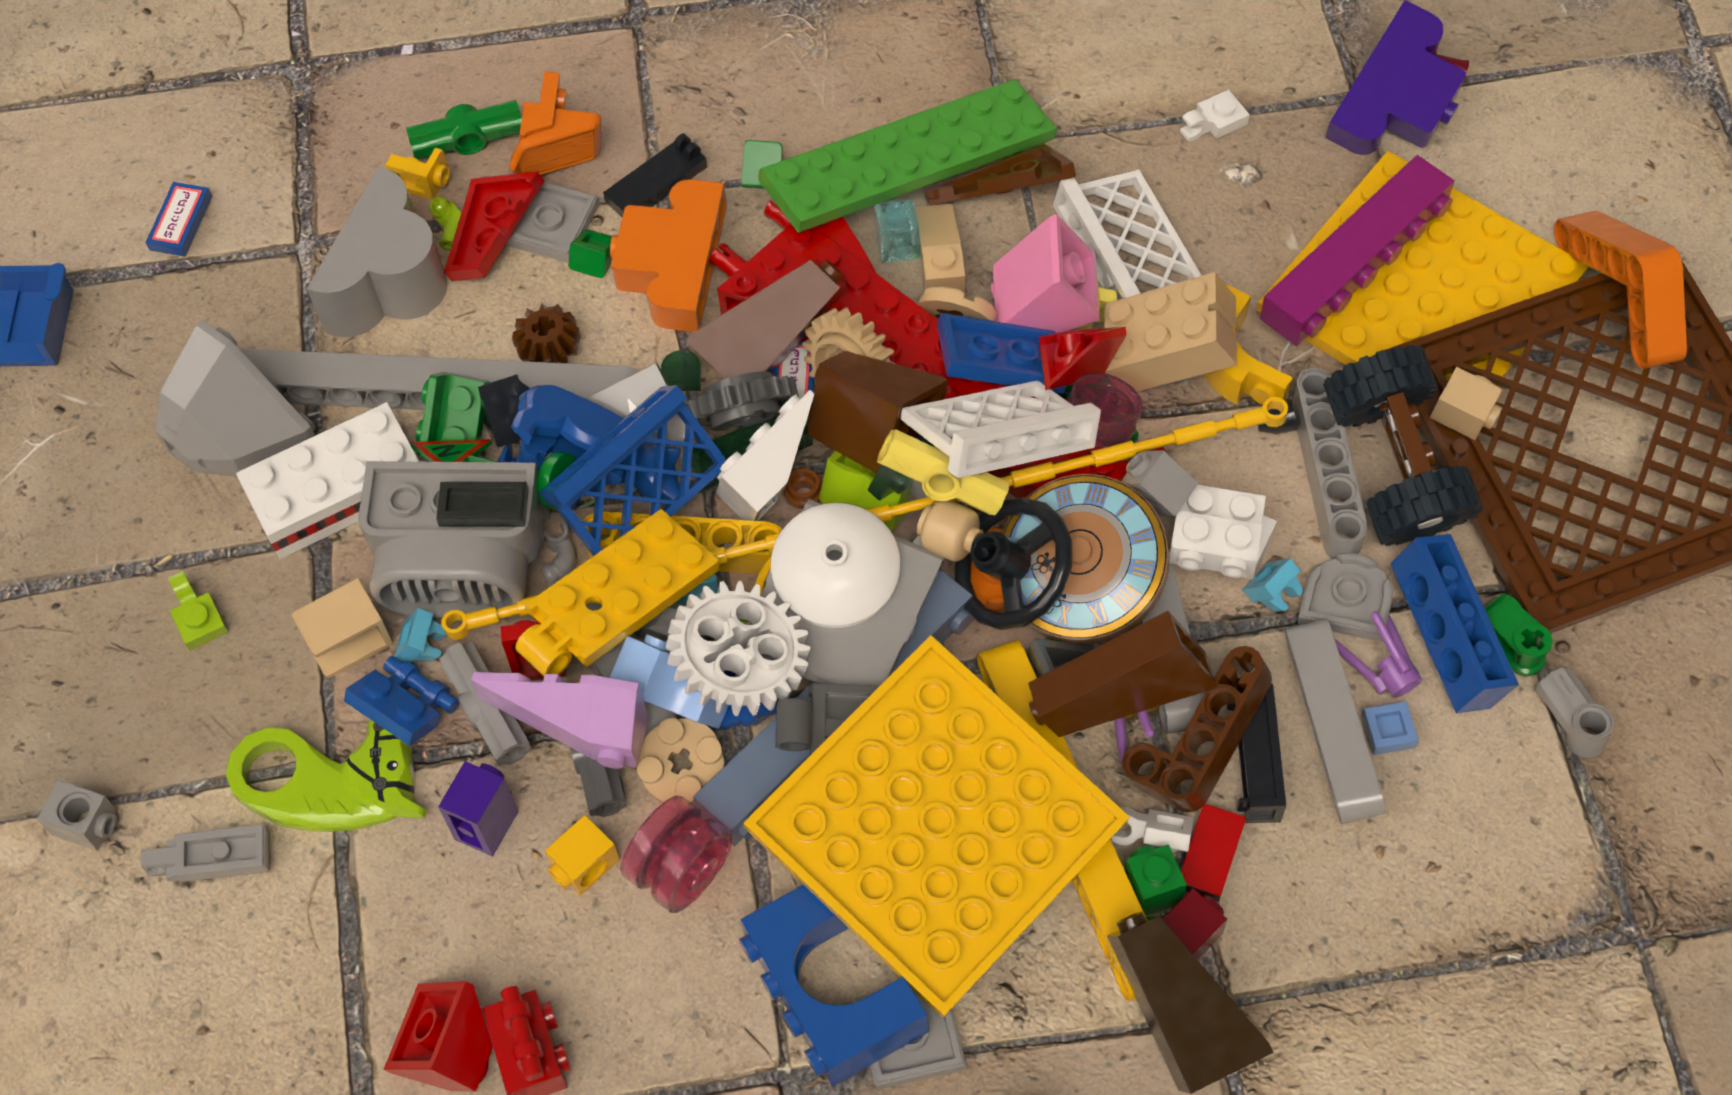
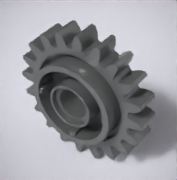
M761 371L741 374L714 382L703 388L704 395L688 400L686 406L701 426H712L713 431H727L730 427L739 426L744 428L779 416L780 408L795 394L799 396L794 377L788 378L787 375L779 378L777 376L772 377L771 372Z

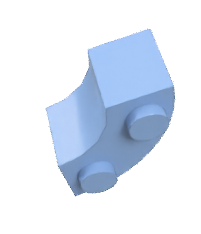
M646 634L644 641L627 636L610 678L637 682L640 685L645 702L672 711L697 723L719 729L729 705L725 704L722 711L717 713L715 700L710 699L701 706L699 704L700 691L697 690L688 695L684 693L688 679L674 680L675 671L678 666H670L667 663L670 652L665 649L666 641Z

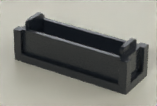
M1271 683L1238 744L1243 798L1238 800L1237 811L1245 812V817H1247L1245 823H1281L1286 809L1273 683ZM1227 704V710H1235L1236 704Z

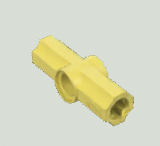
M897 429L890 431L879 452L877 463L922 483L923 491L931 499L937 501L956 499L990 516H995L1000 510L1008 494V482L987 472L957 478L948 471L950 457L936 446L932 447Z

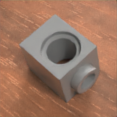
M1142 451L1135 455L1126 467L1127 474L1121 481L1139 492L1151 504L1157 515L1176 516L1198 484L1165 451Z
M58 780L37 820L51 835L98 851L103 840L112 834L116 826L118 811L106 796ZM89 811L85 819L75 823L80 814Z

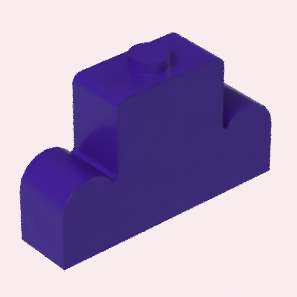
M1404 0L1329 122L1325 136L1326 139L1353 153L1368 155L1380 147L1385 130L1424 148L1428 145L1441 122L1448 125L1459 106L1454 100L1461 89L1466 72L1435 55L1444 32L1443 24L1437 16Z

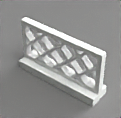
M1140 170L1078 184L1074 177L1060 180L1053 207L1058 216L1095 252L1098 287L1117 291V300L1140 294L1135 284L1137 279L1161 288L1176 283L1168 280L1171 270L1187 276L1188 279L1202 276ZM1134 185L1140 196L1137 200L1117 191L1121 187ZM1095 194L1107 199V203L1102 208L1089 203L1085 196ZM1112 202L1132 209L1130 218L1109 211ZM1137 212L1152 217L1157 224L1155 229L1134 221ZM1103 221L1124 228L1121 237L1106 232L1102 227ZM1132 231L1149 238L1147 247L1145 248L1125 240L1128 232ZM1154 241L1169 246L1174 253L1173 257L1170 258L1151 250ZM1120 249L1141 257L1138 267L1122 261L1118 255ZM1148 260L1167 268L1164 277L1142 269L1145 261Z
M1037 380L902 408L901 420L950 457L948 471L955 477L962 478L1094 448L1101 410L1092 403L1073 406L1052 390L1045 391V385Z

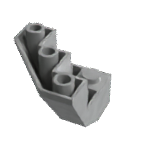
M203 320L195 326L160 391L155 432L166 451L196 473L237 477V472L314 437L313 431L316 427L313 422L303 413L295 410L276 389V383L268 374L255 367L236 346L237 342L234 337L224 328L218 327L214 329Z

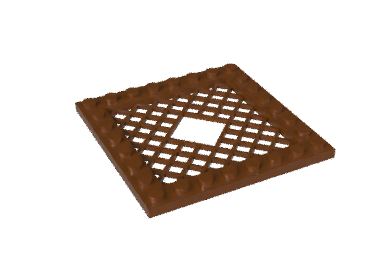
M1683 261L1687 339L1686 357H1688L1693 367L1684 364L1686 357L1682 361L1660 365L1674 370L1669 385L1648 378L1651 368L1643 369L1640 375L1620 367L1624 353L1632 355L1631 346L1628 344L1630 339L1629 318L1617 314L1628 310L1627 286L1603 273L1394 346L1405 348L1408 345H1415V347L1421 346L1424 349L1438 385V391L1433 393L1434 396L1430 399L1423 400L1424 403L1416 406L1421 420V429L1442 468L1447 467L1449 469L1453 466H1466L1469 468L1483 506L1482 512H1479L1476 517L1470 518L1511 596L1535 620L1546 627L1550 633L1732 565V487L1728 489L1709 481L1714 466L1732 472V462L1717 457L1722 442L1732 445V435L1725 433L1727 425L1732 431V341ZM1605 319L1626 327L1622 341L1600 333ZM1597 321L1594 331L1581 327ZM1569 332L1590 339L1586 354L1564 347ZM1561 334L1558 344L1545 340ZM1597 342L1618 350L1613 364L1592 357ZM1533 345L1554 353L1549 367L1528 360ZM1525 347L1522 357L1509 353ZM1560 355L1582 363L1577 378L1555 370ZM1496 358L1518 366L1513 381L1491 373ZM1489 359L1485 370L1472 366ZM1588 366L1610 373L1605 388L1584 381ZM1456 367L1470 374L1483 376L1492 383L1509 389L1505 403H1495L1502 407L1496 427H1492L1491 430L1482 427L1480 433L1492 437L1487 451H1485L1478 436L1476 440H1473L1430 418L1448 383L1444 375L1453 374ZM1524 368L1546 376L1541 391L1519 383ZM1681 373L1702 381L1698 395L1676 388ZM1616 376L1638 384L1633 398L1611 391ZM1552 379L1574 386L1569 401L1547 394ZM1644 387L1666 394L1661 409L1640 401ZM1580 389L1658 418L1637 482L1558 452ZM1707 391L1709 392L1713 401L1705 399ZM1515 392L1537 400L1532 415L1510 407ZM1673 397L1694 404L1690 419L1668 412ZM1543 402L1565 410L1560 425L1538 417ZM1701 407L1722 415L1718 430L1697 422ZM1506 416L1528 423L1523 439L1501 431ZM1665 421L1686 428L1682 443L1660 436ZM1535 426L1557 434L1552 449L1530 442ZM1693 431L1715 439L1710 454L1689 447ZM1498 440L1520 448L1514 463L1492 455ZM1656 445L1678 452L1673 468L1652 460ZM1526 450L1548 458L1543 474L1521 466ZM1685 455L1707 463L1702 478L1680 471ZM1554 461L1576 469L1571 484L1549 477ZM1494 466L1511 472L1506 487ZM1648 469L1670 477L1665 492L1644 485ZM1583 472L1605 480L1600 495L1578 488ZM1517 474L1539 482L1534 498L1512 490ZM1677 480L1699 487L1694 503L1672 495ZM1611 483L1633 490L1628 506L1606 498ZM1546 485L1568 493L1563 509L1540 501ZM1706 490L1728 498L1723 514L1701 506ZM1640 493L1662 501L1657 517L1635 509ZM1574 496L1596 504L1591 520L1569 512ZM1513 501L1531 507L1526 522ZM1669 504L1691 512L1686 528L1664 520ZM1603 507L1625 515L1620 531L1598 523ZM1537 510L1559 518L1554 534L1532 526ZM1698 515L1716 521L1713 524L1693 531ZM1632 518L1654 526L1649 542L1627 534ZM1566 521L1588 529L1583 545L1560 537ZM1661 529L1679 535L1656 545ZM1594 532L1617 540L1611 556L1589 548ZM1533 537L1550 543L1545 558ZM1623 543L1641 549V551L1618 559ZM1557 546L1579 554L1574 571L1552 562ZM1586 557L1604 563V565L1581 573ZM1553 573L1566 577V579L1557 581Z

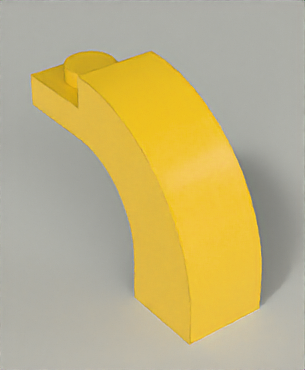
M1226 284L1236 297V328L1232 329L1237 333L1247 318L1251 296ZM1238 341L1236 366L1203 374L1219 394L1236 405L1244 393L1262 405L1271 397H1279L1286 400L1288 399L1293 377L1251 357L1242 349Z

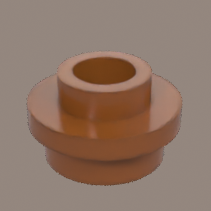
M797 469L789 476L783 491L784 497L790 505L801 509L804 508L809 499L819 503L823 480L810 469ZM801 488H808L811 490L807 493L797 492Z

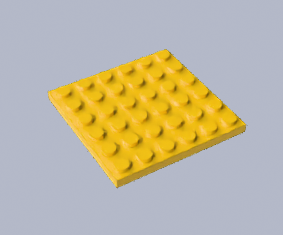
M1387 151L1258 301L1256 311L1261 313L1264 296L1397 174L1408 161ZM1452 188L1450 197L1453 201L1447 212L1440 218L1434 216L1428 222L1426 230L1415 242L1409 240L1403 246L1398 258L1391 265L1385 263L1378 269L1375 279L1367 288L1362 289L1359 287L1352 294L1350 302L1340 313L1334 311L1327 318L1324 327L1315 337L1307 336L1304 340L1345 365L1356 363L1359 361V358L1366 355L1368 357L1376 355L1378 351L1389 349L1580 281L1586 275L1589 266L1572 258L1569 253L1457 189ZM1525 347L1513 350L1509 353L1521 357ZM1496 358L1491 373L1505 378L1514 364ZM1489 359L1472 366L1485 370ZM1452 373L1444 375L1447 382L1450 380Z
M930 635L743 823V827L900 978L903 977L909 986L933 1010L944 1018L1125 825L1130 816Z

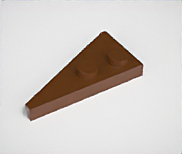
M1042 144L924 188L927 203L935 205L992 193L1003 194L1018 188L1076 177L1074 163L1048 145Z

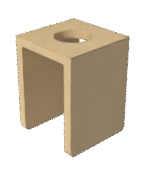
M358 578L292 613V618L326 678H331L393 645L381 617Z

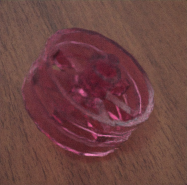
M1091 373L1081 376L1073 383L1070 395L1067 398V401L1073 406L1092 403L1101 410L1095 446L1100 448L1128 442L1133 436L1143 410L1141 397L1131 385L1118 377L1103 373Z

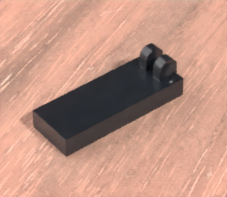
M682 133L670 145L604 191V200L621 217H623L624 209L628 205L653 207L669 195L671 188L676 183L690 180L706 169V157L701 153V148L695 142H691V139L685 133Z

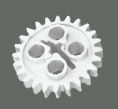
M722 581L716 594L708 586H704L700 598L690 594L686 607L679 605L675 619H672L668 630L670 635H668L665 649L671 651L667 661L668 665L678 666L675 671L674 680L688 679L684 693L688 695L697 690L700 691L699 704L701 706L710 699L715 700L717 713H720L725 704L731 705L734 716H738L741 707L747 705L749 711L754 716L757 715L761 702L768 710H773L777 698L780 700L788 699L791 689H798L802 679L801 676H804L808 666V662L805 660H807L810 646L804 644L808 631L796 630L801 621L800 615L787 617L790 603L786 602L779 606L775 605L776 593L774 591L765 598L761 597L760 585L758 584L753 587L750 593L745 592L742 581H738L735 591H729L727 585ZM739 620H748L753 625H745L741 623ZM707 635L714 638L716 641H707L703 639L701 636ZM760 654H768L775 660H767ZM722 671H732L738 677H729L725 675Z

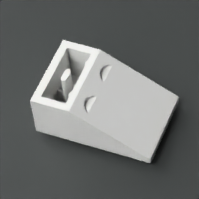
M811 390L802 398L797 394L792 396L779 410L780 415L772 427L765 423L754 433L749 440L751 443L746 448V453L741 455L738 451L735 452L720 467L722 472L717 477L719 484L716 495L742 520L758 521L780 500L787 485L813 401L814 393Z

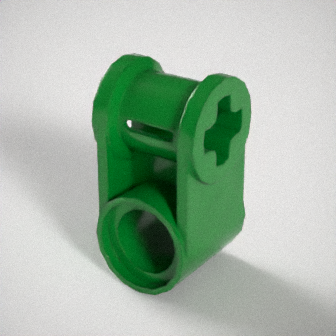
M1506 593L1498 594L1484 606L1485 611L1513 672L1525 677L1534 676L1540 673L1545 665V656L1552 648V635L1546 627L1526 612L1515 598ZM1538 637L1541 638L1539 645L1536 643ZM1519 654H1520V655H1521V659H1520V661L1518 662V661H1517V658H1518V656H1519Z

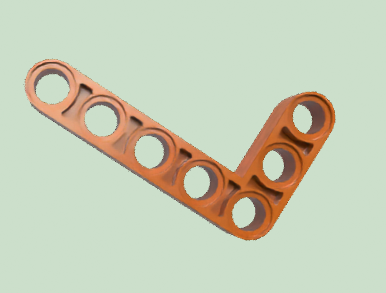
M1599 211L1557 219L1554 224V236L1558 248L1569 253L1572 258L1627 286L1630 346L1636 365L1640 369H1647L1685 359L1687 339L1682 259L1678 250L1669 243Z

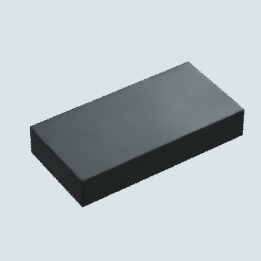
M440 482L436 516L439 527H525L529 491L527 482Z

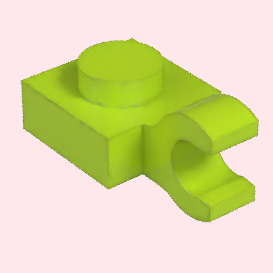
M184 571L168 578L181 604L170 610V613L189 651L228 633L209 592L197 597Z

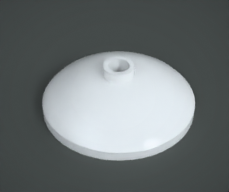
M844 503L822 504L798 514L779 534L771 557L772 580L783 603L789 602V610L795 615H800L802 620L826 628L850 627L875 616L893 596L900 577L899 549L889 528L871 512L861 507ZM832 550H838L843 555L839 560L832 561L827 558V554Z

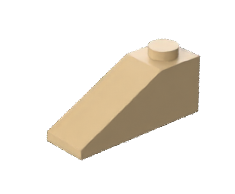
M953 203L914 207L924 290L930 287L943 286L965 292L963 254Z

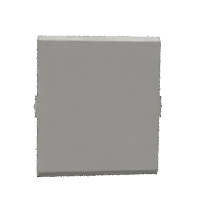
M809 499L802 512L822 504ZM893 535L900 554V577L893 596L875 616L854 626L826 628L813 625L801 619L796 630L808 631L804 644L810 646L807 660H805L808 662V666L804 676L801 677L817 684L881 685L891 675L904 645L907 646L910 638L914 635L917 618L943 565L945 557ZM832 550L827 554V558L836 561L843 554L838 550ZM770 569L765 580L766 585L760 596L765 598L774 591L776 593L774 604L779 606L783 602L774 587ZM788 610L787 617L796 616ZM750 621L746 623V625H753ZM760 654L767 660H775L768 654Z

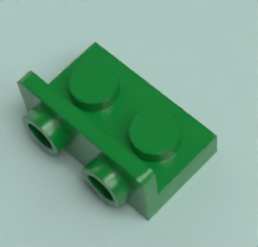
M448 372L431 374L422 389L421 400L425 404L423 420L419 422L416 429V442L481 440L484 414L478 387L488 384L490 381Z

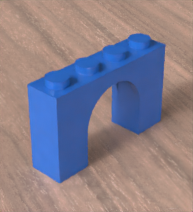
M804 885L740 919L745 935L739 939L742 949L751 963L759 960L766 972L760 978L772 1000L778 997L781 998L787 1008V1011L782 1013L787 1027L794 1038L800 1035L803 1036L809 1046V1049L804 1051L808 1063L817 1077L824 1073L832 1087L929 1032L927 1014L903 977L858 1002L840 1006L819 1002L802 989L799 984V973L806 957L820 944L849 929Z

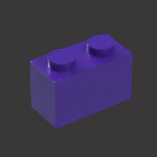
M465 761L438 808L454 840L493 857L518 814V809L512 798V792L509 790L504 779L505 776L501 771L489 764L482 763L478 767Z

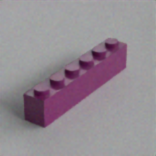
M1416 155L1264 296L1260 320L1296 347L1307 336L1315 337L1322 330L1327 318L1334 311L1340 313L1350 302L1352 294L1359 287L1365 289L1372 283L1379 268L1385 263L1391 265L1398 258L1403 246L1409 240L1415 242L1426 230L1428 222L1434 216L1440 218L1447 212L1453 201L1450 194L1455 180L1419 155Z

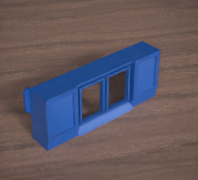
M63 264L0 266V366L57 365L73 295V288L65 276L66 268Z

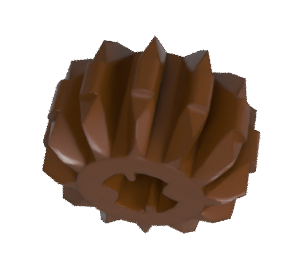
M541 303L538 311L534 312L526 308V318H516V330L512 332V341L514 347L517 348L518 357L523 362L567 363V356L577 355V343L580 342L581 338L579 327L576 326L575 318L571 312L563 313V309L559 304L547 310V307Z

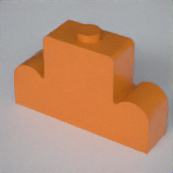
M683 180L676 183L669 192L671 209L636 205L625 207L619 233L611 238L610 257L612 258L611 266L617 290L647 294L651 318L657 326L670 330L695 332L700 329L714 268L709 260L714 249H718L727 201L724 183Z

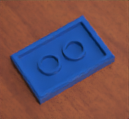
M946 313L940 314L937 329L947 376L1009 386L1038 380L1045 385L1039 337L1054 334L1055 331ZM1062 386L1050 390H1052L1055 393L1064 394V391L1067 386Z

